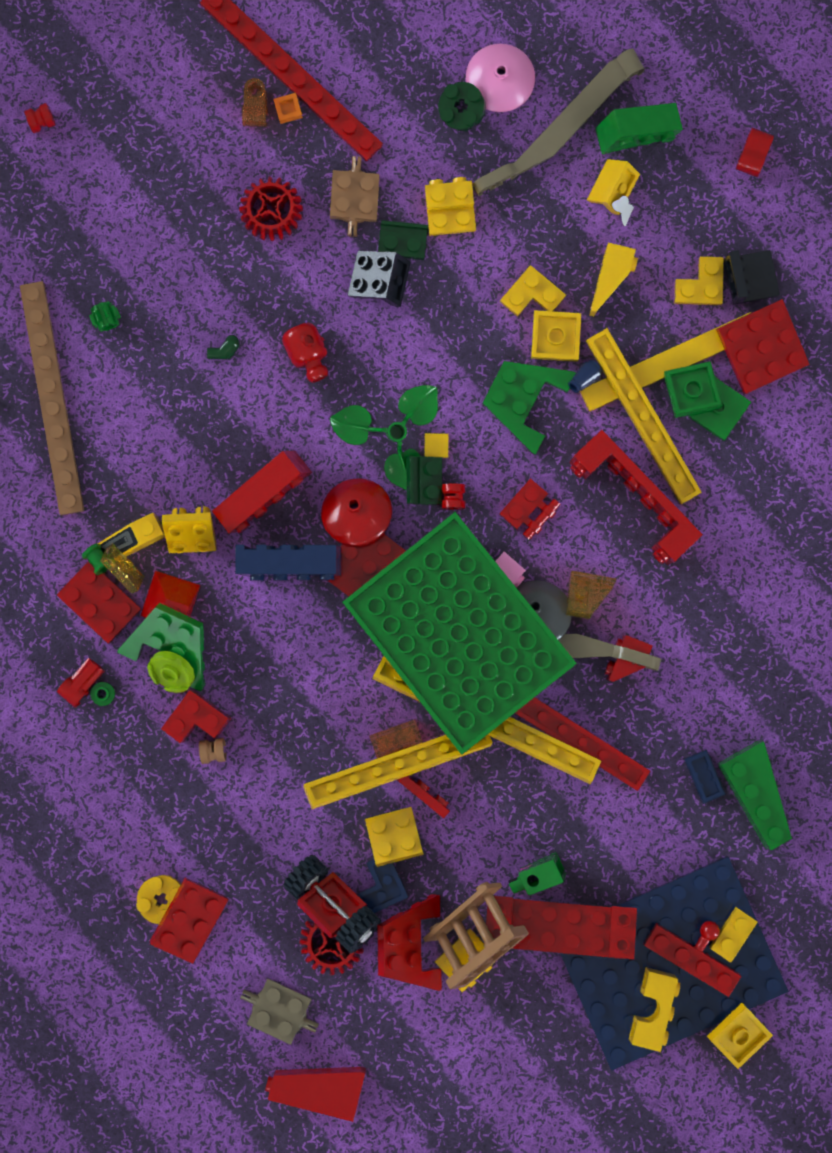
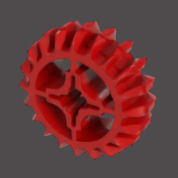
M270 176L268 177V183H264V180L260 178V185L257 186L255 183H251L252 191L245 189L244 193L247 197L240 199L244 205L239 207L240 213L243 214L241 220L242 222H247L245 227L247 230L252 229L253 236H257L260 233L261 240L263 241L266 239L267 234H269L270 241L275 240V234H278L280 240H283L282 232L285 231L288 235H291L290 226L297 229L298 223L296 221L302 220V215L299 213L303 211V206L299 204L302 201L301 197L296 196V188L290 189L291 185L288 181L282 185L281 178H278L276 183H273V179ZM266 193H278L281 196L268 197ZM259 199L262 206L257 211L258 214L253 216L254 203ZM289 201L290 211L287 217L283 219L280 212L285 207L284 204ZM266 203L272 208L275 207L276 214L267 209ZM267 220H273L277 224L265 225L260 222L262 221L264 223Z
M309 920L305 922L306 927L310 930L302 929L301 934L307 938L300 939L299 943L307 945V947L301 949V954L310 953L305 961L306 963L312 960L315 961L312 969L315 970L318 965H321L322 974L325 973L327 967L330 968V975H334L335 968L338 967L340 974L344 973V964L347 968L352 969L353 964L350 960L359 962L360 958L355 953L363 954L364 948H358L356 952L346 954L338 941L335 947L333 945L326 946L329 936L316 923ZM318 928L321 931L323 943L314 949L313 933ZM326 952H332L337 957L339 956L340 959L327 960L322 958L320 955H323Z

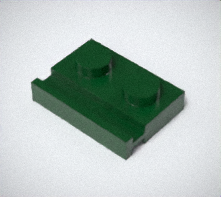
M381 220L378 252H396L404 258L424 260L428 225Z
M406 457L407 504L442 505V457Z

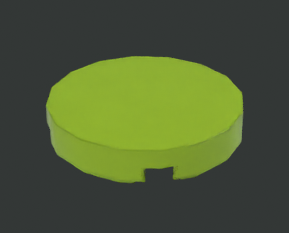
M157 652L152 656L147 666L148 674L153 682L157 685L161 684L164 686V690L168 692H185L192 685L195 678L194 670L190 663L174 652Z

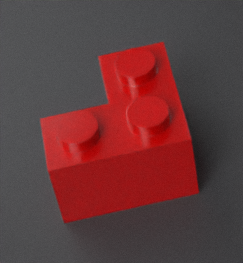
M189 690L161 730L179 743H184L196 726L213 738H217L231 720V717L195 690Z

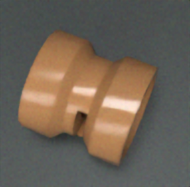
M217 738L212 742L208 740L199 741L201 764H208L213 760L218 762L227 761V753H224L223 746H226L224 738Z

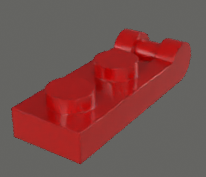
M409 775L397 779L398 782L442 818H445L450 812V809L446 807L449 802L439 794L434 797L429 793L430 787L421 779L416 782Z

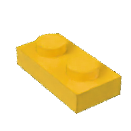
M735 907L721 928L718 938L713 940L709 948L731 963L758 922Z

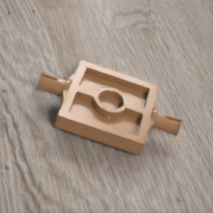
M356 156L352 157L351 170H333L330 219H339L347 222V236L349 237L352 235V228L353 237H357L358 223L377 221L379 174L361 171L362 158L359 156L357 158V166Z

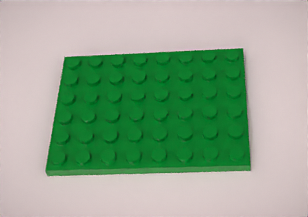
M456 512L342 602L461 755L577 664Z

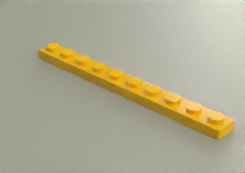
M383 656L373 675V680L419 701L389 661ZM509 717L488 734L588 784L592 783L601 763V760L512 717Z

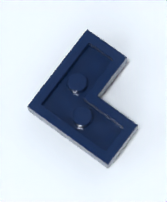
M374 859L366 862L376 885L356 894L367 904L369 909L376 913L408 898L394 863L377 867Z

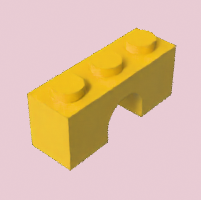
M646 967L640 992L643 996L656 1000V1010L648 1017L634 1015L629 1035V1041L632 1045L661 1052L662 1045L666 1046L669 1032L666 1031L668 1021H672L674 1016L673 999L678 997L680 991V983L674 974Z

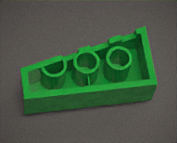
M757 740L717 763L764 847L771 851L791 840V833L764 741Z

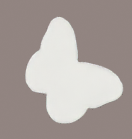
M622 196L619 200L612 203V207L621 213L622 223L626 226L634 207L629 204L627 196Z

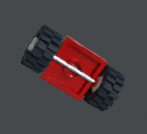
M315 855L307 856L304 861H300L299 865L293 868V872L288 874V878L285 879L283 884L284 888L298 900L297 905L330 938L338 934L336 940L350 953L356 952L358 948H362L363 944L368 942L369 938L374 936V932L377 931V925L381 923V919L334 872L326 877L329 869Z

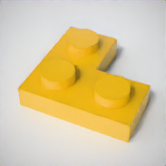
M699 257L698 280H675L674 304L722 305L724 257Z
M530 265L501 298L500 303L518 317L532 299L546 311H554L566 297V294Z

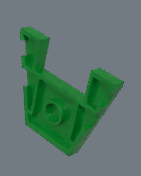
M504 361L482 404L533 455H536L545 435L525 426L524 422L545 382L567 393L569 390L568 383L576 372Z
M159 603L120 646L117 653L137 661L142 653L144 644L159 651L174 652L190 663L195 675L190 687L201 692L205 686V679H203L205 662H203L202 655L204 650L203 623Z

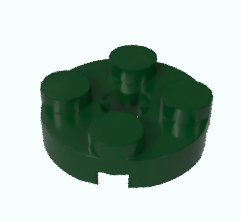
M457 82L445 87L439 99L438 110L441 119L451 129L468 131L483 119L486 103L480 90L473 84ZM460 101H464L468 105L467 110L463 109L464 112L459 113V109L456 107Z

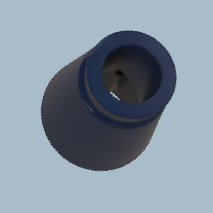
M594 360L584 362L568 383L569 388L574 393H579L599 381L603 374L601 366Z

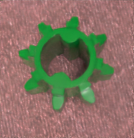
M110 301L101 302L90 309L92 314L89 317L92 325L98 328L100 332L109 331L119 325L118 319L121 316L117 307L112 305Z

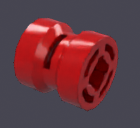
M47 103L41 104L36 111L31 108L24 111L33 133L41 131V126L48 128L56 126Z
M442 484V493L444 494L442 509H465V501L463 500L465 484Z

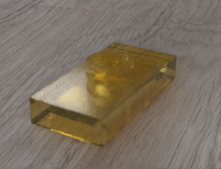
M114 544L109 545L100 561L130 593L137 592L144 576L134 566L132 561L127 559Z

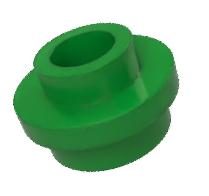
M99 682L91 689V699L99 706L109 705L115 698V690L107 682ZM102 689L106 691V697L103 699L98 695Z

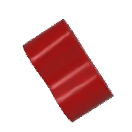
M752 127L735 169L758 177L774 136Z

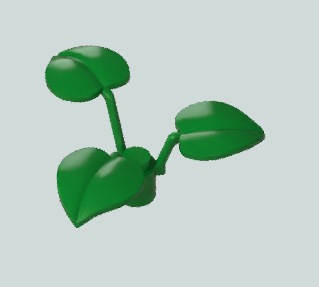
M422 385L411 388L403 393L398 402V409L406 416L402 422H394L387 428L369 427L372 420L371 415L364 407L359 405L345 407L331 416L330 424L340 439L352 445L365 443L368 439V431L386 433L390 441L397 443L398 454H392L386 459L384 464L385 475L391 483L407 491L406 457H419L420 455L414 449H408L402 453L401 440L407 435L405 425L409 418L413 424L420 426L429 424L435 418L438 410V388Z

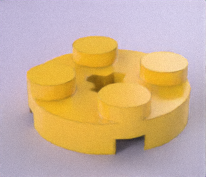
M158 875L146 880L141 885L137 894L136 905L138 911L149 922L159 924L181 883L169 875ZM164 893L166 894L165 899L168 902L159 906L155 896H160Z

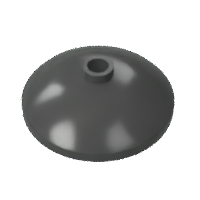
M532 580L521 583L517 587L519 592L531 607L534 605L539 606V609L535 612L555 637L560 640L568 631L572 618L571 605L565 593L557 586L546 581Z

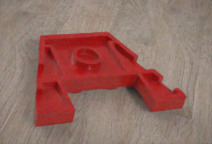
M431 894L427 896L426 900L413 904L409 910L399 912L377 925L378 976L432 990H442L441 968L422 969L421 920L440 917V895Z

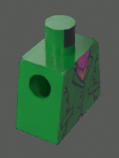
M554 852L521 867L518 873L519 876L508 880L514 894L526 890L528 896L563 883L566 872L557 852ZM535 875L538 880L531 882L529 876Z

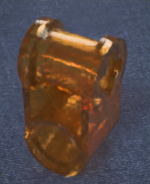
M253 78L248 80L244 86L242 123L243 126L267 127V91L260 79ZM255 89H259L257 95L254 96L252 93L255 92Z

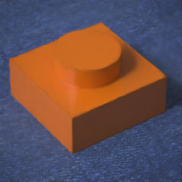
M296 93L273 99L280 124L303 118Z

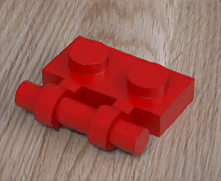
M530 478L499 515L516 530L524 523L528 528L522 535L530 540L535 534L538 535L540 533L541 527L549 518L552 519L555 516V511L561 504L555 499L548 505L545 504L543 499L548 493ZM538 507L542 512L533 521L528 516Z

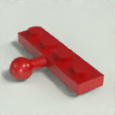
M706 921L701 925V937L695 946L655 923L643 943L645 947L724 995L730 996L741 978L740 973L703 952L709 941L717 939L720 934V928L715 922Z

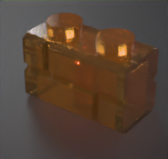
M415 719L369 735L377 758L423 742Z

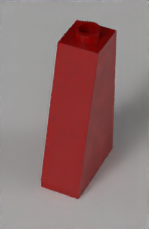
M339 1067L275 1070L274 1076L268 1077L265 1091L269 1092V1101L353 1122L366 1068Z

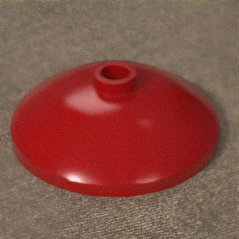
M361 478L349 479L336 485L326 495L321 508V518L325 530L335 541L347 546H364L376 541L386 532L392 519V504L386 491L377 483ZM352 504H358L357 508H350Z

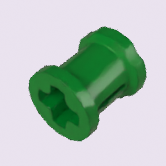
M97 543L88 547L82 554V558L88 560L93 566L96 575L103 574L114 563L112 559H108L101 550V545Z

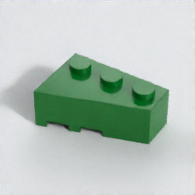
M676 103L614 109L595 128L602 154L648 145L658 141L667 143L673 141L675 136L683 130Z

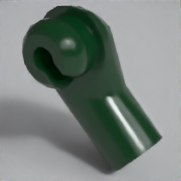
M229 335L220 348L208 347L207 359H230L239 348L238 338L234 335Z

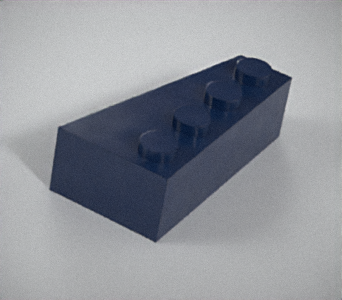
M235 545V574L250 577V581H264V577H273V581H288V576H296V580L309 581L311 576H320V580H334V576H341V547L338 545H303V547L298 545H280L279 548H275V546L256 545V548H250L245 545Z

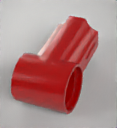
M87 658L75 674L68 677L60 685L57 693L76 708L81 704L79 701L84 695L87 696L89 694L88 690L105 671L92 659Z

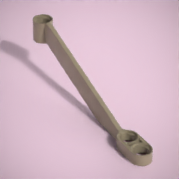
M633 48L628 49L616 59L610 61L516 162L506 164L477 179L473 183V187L478 196L483 195L482 192L488 189L493 190L503 185V182L510 178L512 180L521 173L552 158L624 81H630L631 77L636 74L640 76L645 71Z
M565 634L559 640L572 658L613 657L632 662V664L636 663L639 666L642 665L647 669L655 671L659 670L662 660L649 654L580 634Z

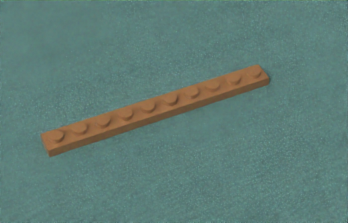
M43 281L19 285L59 514L63 516L84 512L45 284Z

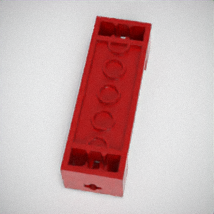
M601 430L573 456L569 462L572 465L570 467L571 471L578 478L583 476L587 479L601 464L607 461L609 463L607 465L608 469L614 475L620 474L626 480L624 482L626 488L632 493L636 491L642 497L640 502L648 510L653 509L658 514L657 520L664 527L669 525L672 528L652 547L655 551L652 555L661 564L665 562L669 565L675 562L703 534L613 440Z
M494 896L508 923L514 927L524 925L529 933L512 949L634 960L637 908L590 906ZM487 906L486 925L493 938H497L501 935V929Z

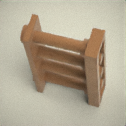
M484 882L476 888L477 892L442 922L430 927V932L423 937L425 942L438 940L453 968V975L446 980L450 990L467 986L529 934L524 925L514 927L508 923L493 896L502 887L500 882L491 884ZM484 902H486L501 929V935L497 938H493L477 909ZM469 915L485 943L484 949L481 952L477 951L462 924V921ZM452 929H455L469 956V962L465 965L461 964L446 936Z

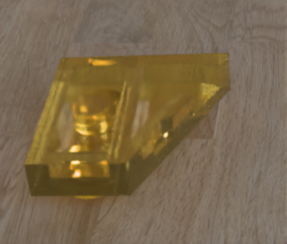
M571 571L566 615L590 619L613 589L616 578Z

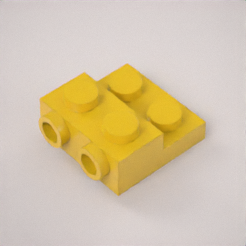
M457 177L452 180V183H443V180L435 179L431 180L429 185H425L429 236L476 231L472 181H467L465 177Z

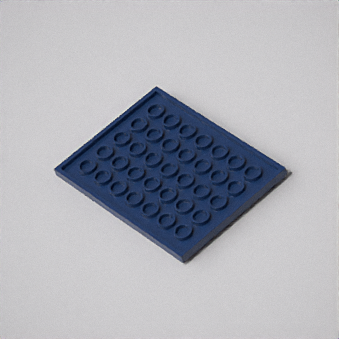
M728 856L616 905L618 907L637 908L634 960L560 953L611 1071L655 1052L654 1050L632 1045L629 1041L634 1015L648 1017L656 1010V1000L643 996L640 992L646 967L674 974L680 983L679 995L674 997L672 1003L674 1016L671 1022L668 1021L666 1031L669 1032L666 1046L722 1022L741 1003L748 1009H751L789 992L758 923L731 963L709 948L713 941H709L703 951L740 973L741 978L729 997L645 947L643 944L655 923L695 946L701 937L700 928L704 922L713 921L721 930L735 907L757 921Z

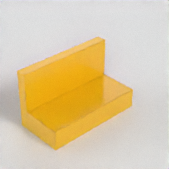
M607 159L587 201L603 204L611 213L620 215V212L613 209L612 203L619 200L622 196L629 197L640 173L628 161Z

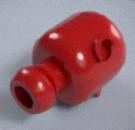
M307 322L286 331L283 334L282 343L291 363L297 368L305 367L308 381L315 383L328 376L327 367L321 363V360L327 355V348L323 342L325 339L321 337L317 327L313 323Z

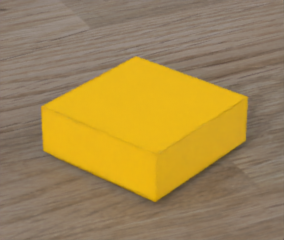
M425 433V457L448 458V434Z

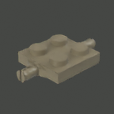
M269 978L258 995L244 989L240 999L253 1004L252 1014L247 1025L290 1045L301 1027L315 1033L319 1023L306 1018L307 1008L312 998Z

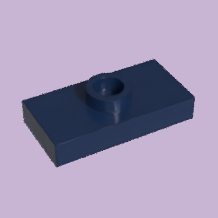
M706 749L684 758L703 804L726 795Z

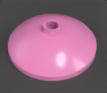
M493 44L482 48L472 57L466 70V82L473 84L480 90L487 110L508 112L523 105L530 97L535 85V71L528 56L517 47L508 44ZM502 69L505 71V74L500 75L497 71Z

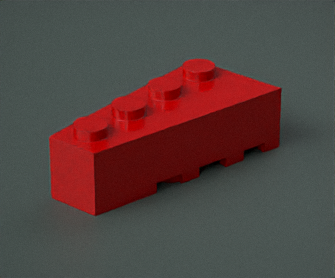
M295 450L282 451L213 509L212 513L229 534L236 532L240 534L250 526L248 522L263 516L268 511L267 508L270 505L282 500L288 491L300 485L313 472Z

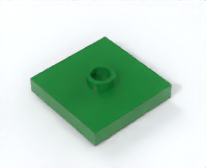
M711 361L664 371V378L675 418L722 408L723 405Z
M715 377L723 405L722 408L687 416L722 441H725L751 404V401Z

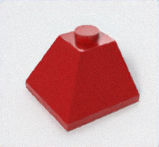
M155 571L140 616L146 618L161 603L190 617L201 585Z

